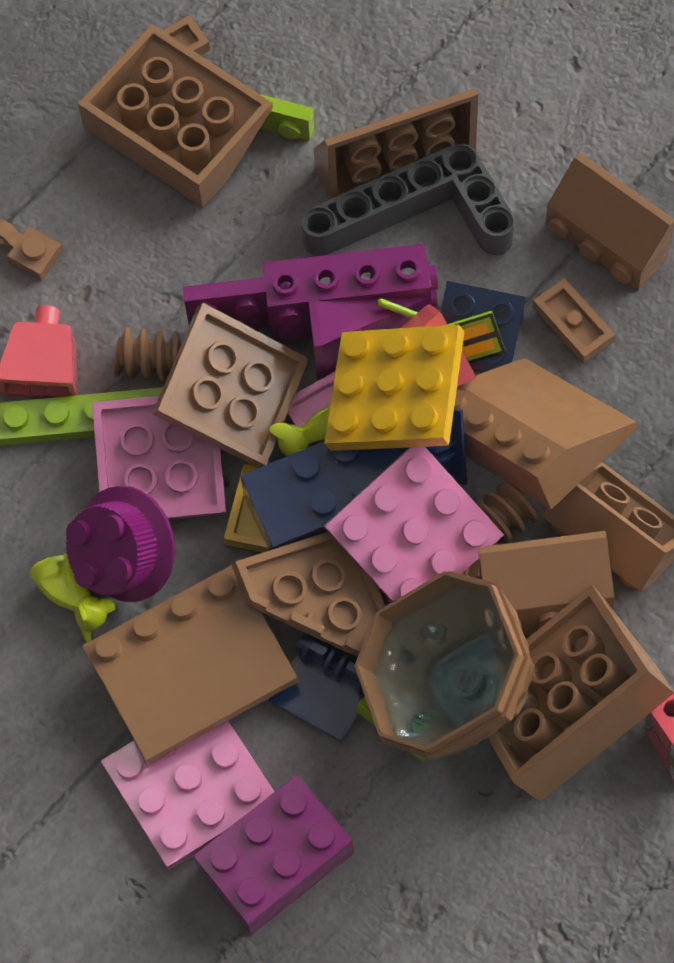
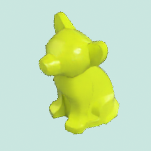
M328 404V407L313 414L303 426L289 425L284 422L271 425L269 431L278 437V446L281 453L289 456L310 447L313 443L325 441L330 404Z
M66 553L48 557L37 562L30 570V576L37 587L51 602L74 611L76 622L81 629L87 643L92 641L91 632L105 623L107 614L116 610L114 602L110 598L92 597L88 587L84 588L77 584Z

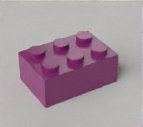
M296 774L193 857L198 870L252 936L353 855L354 848L353 840L300 776Z

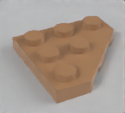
M329 532L235 561L232 567L249 607L356 657L360 653L375 613L385 607L378 587Z

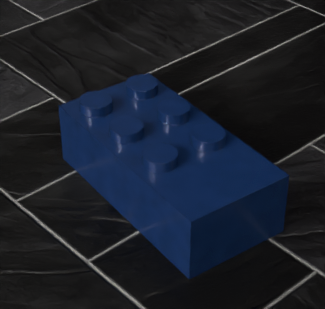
M325 441L240 475L244 497L269 551L328 532L323 526L408 448L330 451L324 444Z

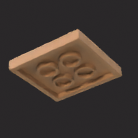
M202 303L196 308L152 414L260 468L267 465L278 438L271 434L269 428L275 423L284 422L309 358Z

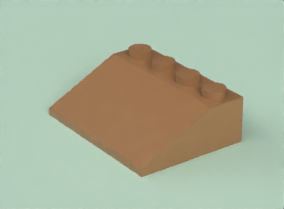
M151 24L81 99L78 107L85 130L203 209L230 178L272 110L273 103Z
M476 88L322 141L313 149L316 173L328 200L451 145L467 144L476 151L478 92Z
M526 358L476 375L477 378L458 386L456 390L454 408L463 410L466 457L549 509L554 508L638 428L637 422Z
M232 565L82 645L95 675L148 765L299 682L296 673L262 613L247 605Z
M593 585L526 639L534 667L532 680L518 716L503 725L494 736L488 738L512 782L540 802L674 694L656 664ZM508 655L462 692L475 717L480 716L495 706L511 665Z

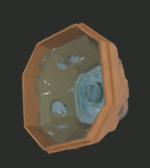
M443 571L377 611L354 665L381 742L435 760L452 754H460L470 746H475L479 742L494 736L500 728H503L505 724L518 716L526 701V694L532 680L534 667L530 658L528 642L521 629L518 613L506 598L500 584L453 571Z

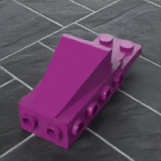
M425 244L263 262L264 277L183 287L184 304L189 325L197 306L205 303L256 331L261 330V328L270 327L271 338L275 341L295 343L305 337H312L317 380L336 371L342 332L401 328L411 319L378 306V299H385L416 312H419L428 304L438 307L436 266H428ZM412 268L415 272L411 275H405L402 273V270ZM368 272L370 280L362 279L361 275ZM329 277L330 284L324 285L320 283V280Z

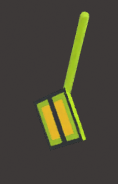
M382 298L377 300L378 306L409 318H413L418 313ZM492 311L447 324H459L464 331L462 352L469 364L506 353Z

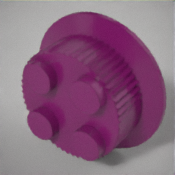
M115 486L102 490L89 501L85 509L75 516V520H72L66 528L67 559L71 565L70 568L73 569L72 573H74L75 581L79 586L88 587V590H92L96 594L108 595L119 601L138 602L154 596L168 581L175 559V542L172 528L162 508L145 492L130 486Z

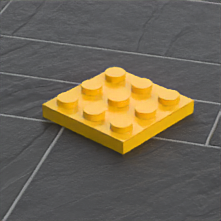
M460 325L342 332L324 442L330 451L449 446L464 331Z

